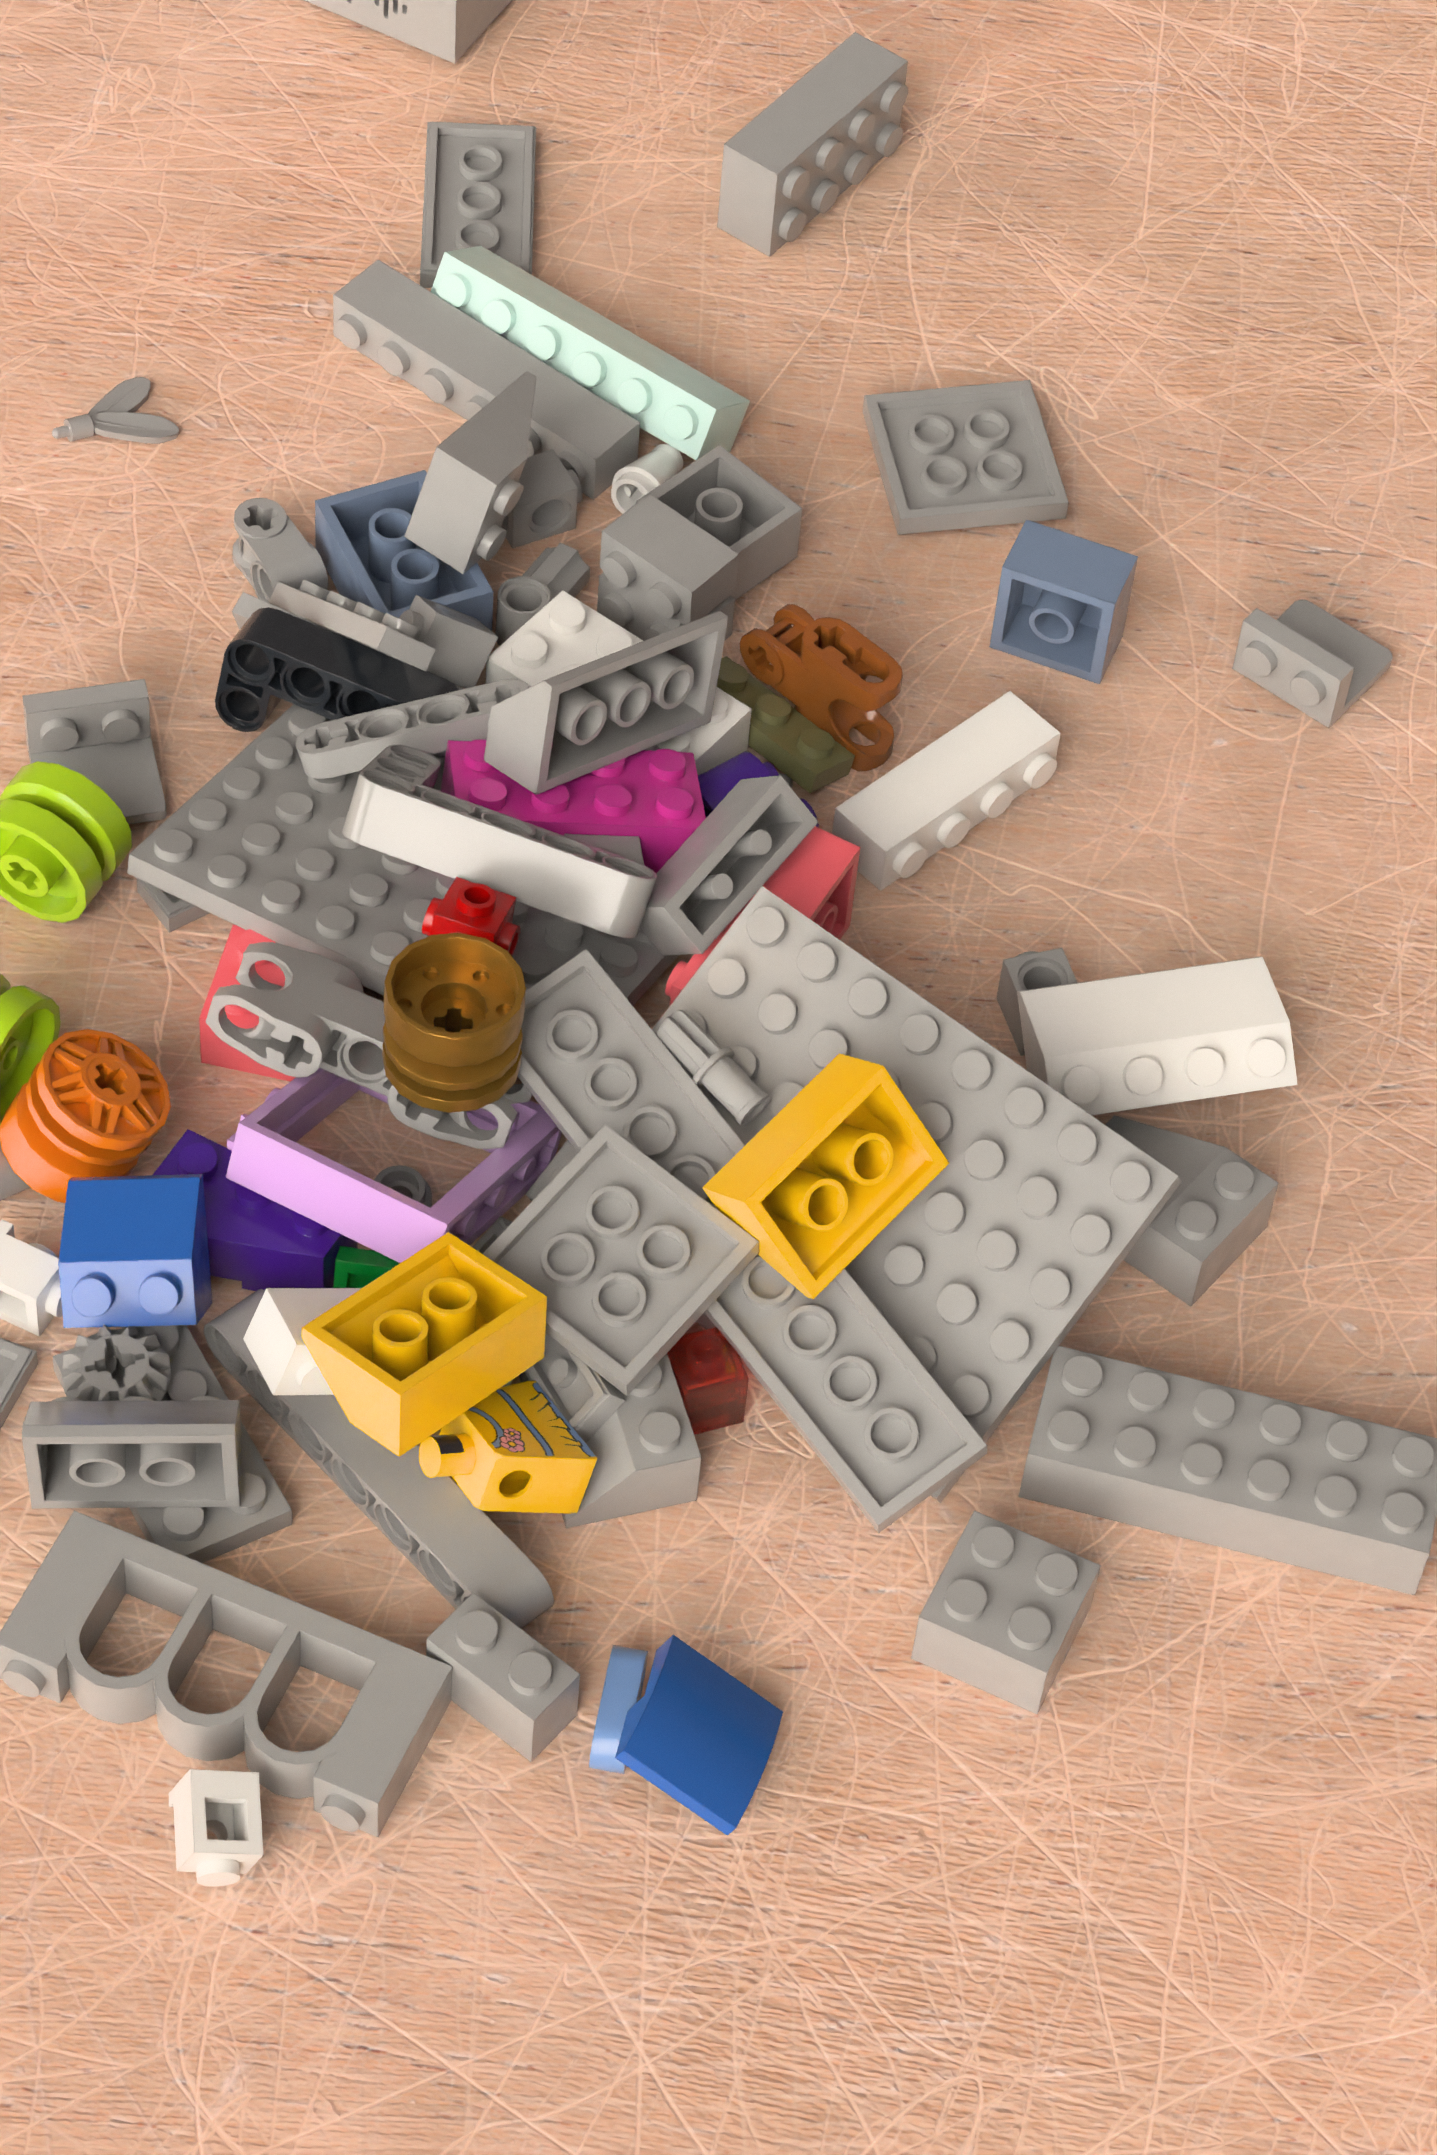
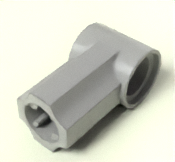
M561 542L557 547L546 548L522 576L508 579L501 584L497 596L495 635L498 636L496 642L499 646L562 590L575 598L589 582L590 567L582 560L578 550Z

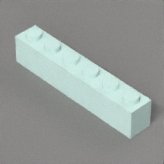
M482 246L444 252L431 293L639 421L641 429L694 460H698L718 445L728 452L731 451L750 400Z

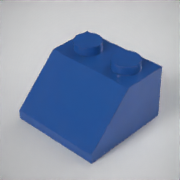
M203 1174L73 1177L68 1180L58 1261L64 1328L103 1327V1324L106 1327L198 1324L213 1303Z

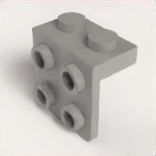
M1297 600L1277 620L1258 608L1243 620L1232 669L1330 728L1389 669L1392 653L1386 647L1312 602Z

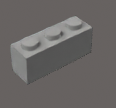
M781 775L741 779L656 873L657 878L640 929L663 956L703 954L818 823L817 819Z

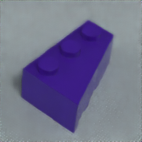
M187 1129L153 1175L203 1174L210 1276L242 1281V1289L252 1291L266 1290V1288H333L335 1260L340 1246L358 1248V1242L227 1179L226 1174L232 1151Z

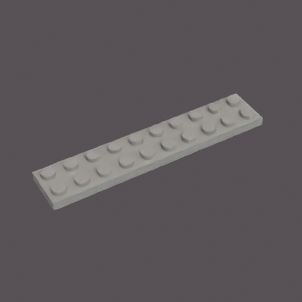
M585 949L526 990L524 1020L521 1026L523 1033L521 1045L522 1059L517 1076L577 1152L606 1124L716 1208L702 1187L745 1144L595 958ZM757 1254L704 1312L878 1533L987 1454V1444L845 1268L814 1299H811L801 1293Z

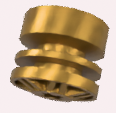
M463 933L430 935L407 945L391 961L384 981L385 1023L383 1026L384 1042L382 1045V1057L386 1077L400 1095L423 1108L447 1113L477 1110L499 1100L515 1084L522 1059L521 1045L523 1033L521 1026L524 1020L526 987L522 968L507 950L482 937Z

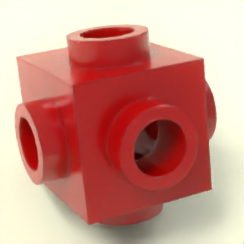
M456 877L443 899L434 897L430 902L424 917L422 934L430 936L463 933L482 937L507 950L513 956L521 929L520 926L512 924L517 897L491 889L484 884L473 883Z

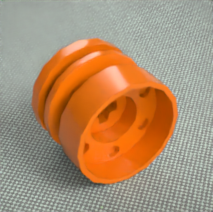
M92 1029L64 1033L49 1045L41 1061L33 1069L29 1081L21 1087L7 1108L0 1125L2 1152L12 1170L34 1191L56 1202L66 1203L68 1180L70 1178L129 1176L136 1166L139 1156L148 1149L153 1138L160 1132L166 1122L171 1108L168 1084L156 1063L140 1048L113 1033Z

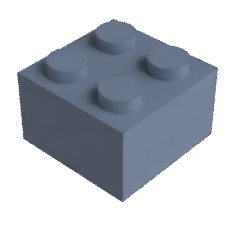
M1026 519L1002 566L989 647L1100 684L1123 637L1138 556Z

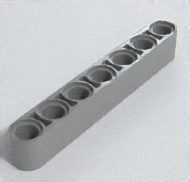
M259 1289L204 1326V1335L209 1348L222 1366L455 1609L472 1593H475L522 1629L553 1606V1593L543 1574L482 1510L473 1506L457 1484L449 1476L429 1478L423 1473L419 1463V1445H416L402 1456H397L351 1424L335 1395L272 1394L243 1339L265 1290Z

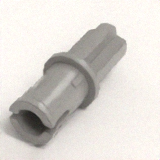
M678 1010L663 1021L656 1033L657 1037L693 1074L692 1080L699 1089L705 1087L736 1118L740 1126L749 1124L763 1112L772 1097L763 1091L733 1060L735 1053L729 1046L721 1048L685 1011Z

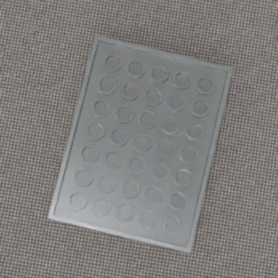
M293 704L129 854L127 874L245 930L251 929L278 944L316 953L338 962L354 971L360 979L362 986L384 996V981L391 961L407 945L428 937L422 934V925L428 906L434 897L443 899L455 879L362 846L342 834L360 771L326 779H315L306 775L295 745L297 737L309 727L331 721V719ZM446 751L432 754L441 762L433 788L438 791L441 790ZM518 901L515 904L512 924L520 926L521 929L512 957L522 968L526 990L587 949L632 1006H634L679 956H663L641 929H639L636 937L623 938L582 924L563 923L562 917Z
M763 886L652 1029L656 1034L667 1017L678 1010L685 1011L721 1048L729 1046L735 1053L733 1060L763 1091L772 1097L768 1106L757 1118L745 1126H740L736 1118L705 1087L700 1088L745 1145L839 1053L884 1066L949 1164L845 1267V1270L985 1443L1181 1184L1177 1174ZM674 1056L690 1078L693 1079V1074ZM568 1140L525 1194L531 1201L541 1193L578 1153ZM703 1313L696 1323L733 1349L707 1315ZM964 1471L930 1496L941 1503Z

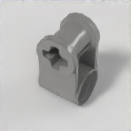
M268 498L248 499L239 504L234 514V527L239 534V538L233 544L232 559L235 566L252 585L259 599L269 602L277 582L299 590L302 581L306 580L327 590L328 576L321 556L316 548L306 541L281 505Z

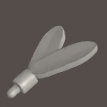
M136 377L125 380L114 387L88 414L65 419L64 426L56 427L52 430V436L56 439L67 437L72 442L92 437L95 433L119 440L160 444L176 439L179 435V428L164 417L134 413L147 401L151 388L149 379Z

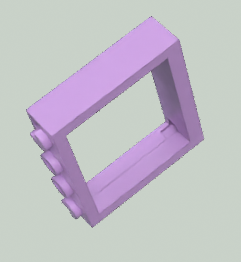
M318 1068L315 1073L308 1077L294 1078L282 1089H273L262 1105L249 1115L245 1113L241 1115L237 1132L227 1139V1149L231 1150L232 1153L226 1178L401 1263L447 1232H450L466 1244L471 1245L528 1192L556 1155L562 1132L541 1105L532 1101L511 1104L517 1111V1115L504 1147L483 1149L491 1154L432 1207H428L296 1143L359 1090L388 1104L387 1096ZM482 1108L466 1111L468 1119L479 1129L494 1130L498 1128L497 1119L491 1112Z

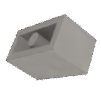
M472 1593L427 1638L426 1656L452 1666L451 1700L530 1762L577 1716L580 1673L475 1593Z

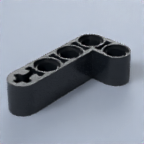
M266 607L259 608L252 613L229 643L224 653L215 697V708L219 717L228 726L238 731L252 732L264 724L281 699L328 719L335 720L458 691L459 689L445 678L428 671L425 672L281 610Z

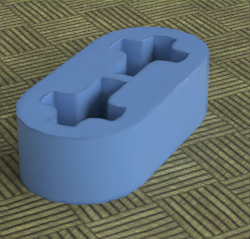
M613 1645L592 1740L589 1768L620 1774L625 1773L626 1765L617 1760L615 1756L627 1711L641 1699L648 1651Z

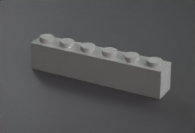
M375 261L333 294V334L336 338L340 339L348 348L359 351L381 365L389 374L400 377L425 393L432 401L446 406L466 420L474 416L524 372L529 371L537 378L527 457L554 449L565 469H572L576 473L582 493L594 500L612 485L617 471L638 459L639 421L382 261Z

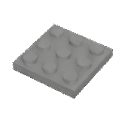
M1030 380L864 395L863 415L898 535L1025 523L1026 519L1033 522L1066 519L1069 502Z
M605 1124L489 1246L483 1255L546 1295L545 1332L628 1396L759 1253V1241Z

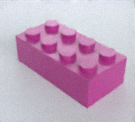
M448 740L441 792L563 836L564 834L638 836L640 838L644 865L655 873L665 865L706 819L694 754L691 752H677L671 749L643 750L535 795L484 761L486 740Z

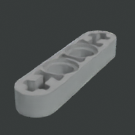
M518 679L500 680L322 722L303 731L297 737L295 745L305 774L315 779L333 778L361 771L389 745L408 746L429 754L443 752L447 749L448 740H487L491 707L528 689L529 686L526 682Z

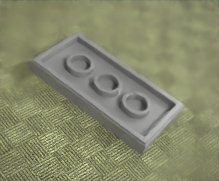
M427 122L420 286L432 288L444 252L476 246L488 249L532 275L536 126Z

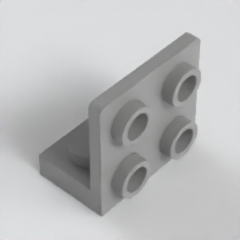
M145 679L22 696L26 744L30 764L37 761L60 764L84 775L107 793L121 809L128 824L166 818V803L151 740L149 695Z

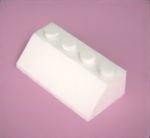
M1263 957L1017 991L1027 1071L1090 1115L1298 1085L1290 1021Z

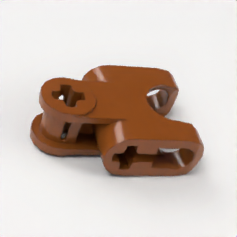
M787 604L778 610L773 618L774 625L766 631L754 628L742 636L739 643L740 653L750 672L758 680L770 685L795 704V710L817 727L828 732L835 741L854 754L855 758L852 769L858 772L869 771L883 765L888 760L893 750L894 730L892 725L877 709L893 700L901 691L902 667L892 656L841 619L825 617L814 620L805 609L795 604ZM867 676H876L883 681L872 683L867 682L866 678ZM854 728L875 744L868 746L858 745L850 738L849 731Z

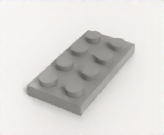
M186 1325L134 1326L143 1335L156 1334L161 1348L166 1354H169L171 1379L167 1392L161 1401H189L199 1396H213L221 1400H229ZM73 1348L53 1356L54 1372L61 1385L63 1355L69 1354ZM115 1356L108 1357L109 1361H106V1371L110 1372L112 1379L117 1380L119 1388L124 1387L125 1367L120 1364L119 1359H115ZM242 1422L240 1507L130 1508L147 1541L201 1563L292 1525V1509Z

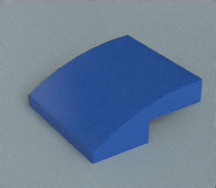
M672 1635L656 1650L645 1695L627 1711L615 1758L728 1836L738 1826L758 1786L771 1754L783 1711L678 1637Z

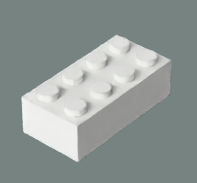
M562 590L489 655L486 662V684L506 679H518L526 682L530 688L546 679L640 643L643 640ZM716 687L710 723L645 750L671 749L677 752H691L694 754L697 775H700L747 751L751 708Z

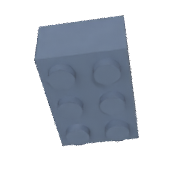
M426 470L315 500L316 550L321 556L325 568L340 595L396 618H399L404 611L409 610L415 596L419 595L474 617L492 631L494 591L478 563L462 574L404 537L427 475Z

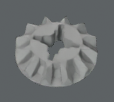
M103 1324L98 1333L88 1338L78 1335L73 1350L69 1354L63 1355L62 1385L67 1397H75L83 1401H121L127 1397L140 1396L153 1401H161L170 1384L171 1367L169 1354H166L161 1348L156 1334L143 1335L134 1326H128L125 1330H111ZM115 1356V1359H119L120 1364L125 1367L124 1387L119 1388L117 1380L112 1379L110 1372L106 1371V1361H109L108 1357Z

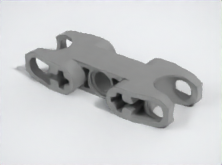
M261 942L249 944L243 953L241 965L236 976L237 981L241 985L235 984L219 987L213 996L206 1018V1024L223 1042L261 1065L296 1078L308 1077L315 1073L318 1068L387 1096V1102L392 1114L398 1121L408 1127L434 1138L477 1149L503 1148L509 1138L517 1115V1111L511 1104L529 1102L532 1094L523 1083L514 1084L499 1100L482 1107V1109L491 1112L498 1122V1128L483 1130L472 1124L468 1119L466 1111L447 1113L423 1108L400 1095L386 1077L383 1063L384 1002L364 994L360 979L348 967L319 954L278 943ZM266 960L278 965L284 973L285 985L282 987L262 979L257 974L255 962ZM237 1005L259 1016V1024L249 1029L234 1025L227 1018L225 1006Z

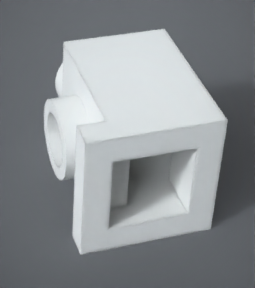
M3 1219L0 1221V1319L40 1337L54 1316L58 1318L63 1316L58 1266L59 1258L44 1245L38 1243L27 1244L16 1239L14 1225Z
M190 1769L169 1792V1807H174L177 1871L196 1872L197 1883L200 1885L226 1886L238 1882L240 1874H246L263 1856L259 1772ZM207 1830L212 1831L218 1840L207 1839Z

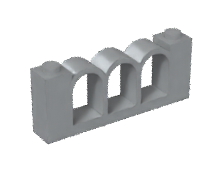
M75 1510L0 1631V1678L15 1692L27 1697L41 1695L61 1704L70 1689V1692L83 1710L98 1720L116 1724L140 1722L157 1714L158 1729L167 1743L186 1757L203 1761L230 1759L245 1751L249 1770L251 1772H259V1783L274 1794L294 1799L314 1797V1811L321 1813L323 1818L331 1825L348 1832H355L359 1829L375 1837H379L451 1702L452 1666ZM125 1594L182 1616L160 1656L149 1668L135 1675L116 1677L102 1674L88 1665L87 1658ZM212 1630L271 1653L249 1693L237 1706L225 1712L203 1714L190 1711L178 1703L174 1697ZM300 1666L360 1690L338 1732L328 1743L315 1750L294 1752L281 1749L267 1740L263 1734Z

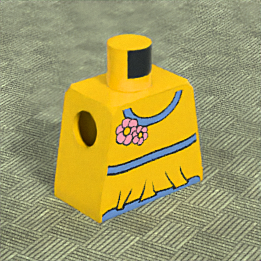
M526 1381L499 1388L442 1427L438 1436H429L423 1440L419 1447V1463L423 1473L429 1478L451 1476L473 1506L483 1511L577 1513L597 1461L594 1453L536 1381Z

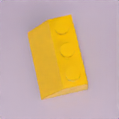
M839 1053L702 1188L718 1211L759 1241L758 1255L806 1297L814 1299L949 1162L883 1065Z
M447 1232L303 1326L302 1339L349 1422L400 1457L544 1358L547 1296L450 1232Z

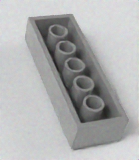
M1058 1346L1052 1356L1027 1454L1019 1497L1415 1595L1430 1554L1437 1517V1438Z

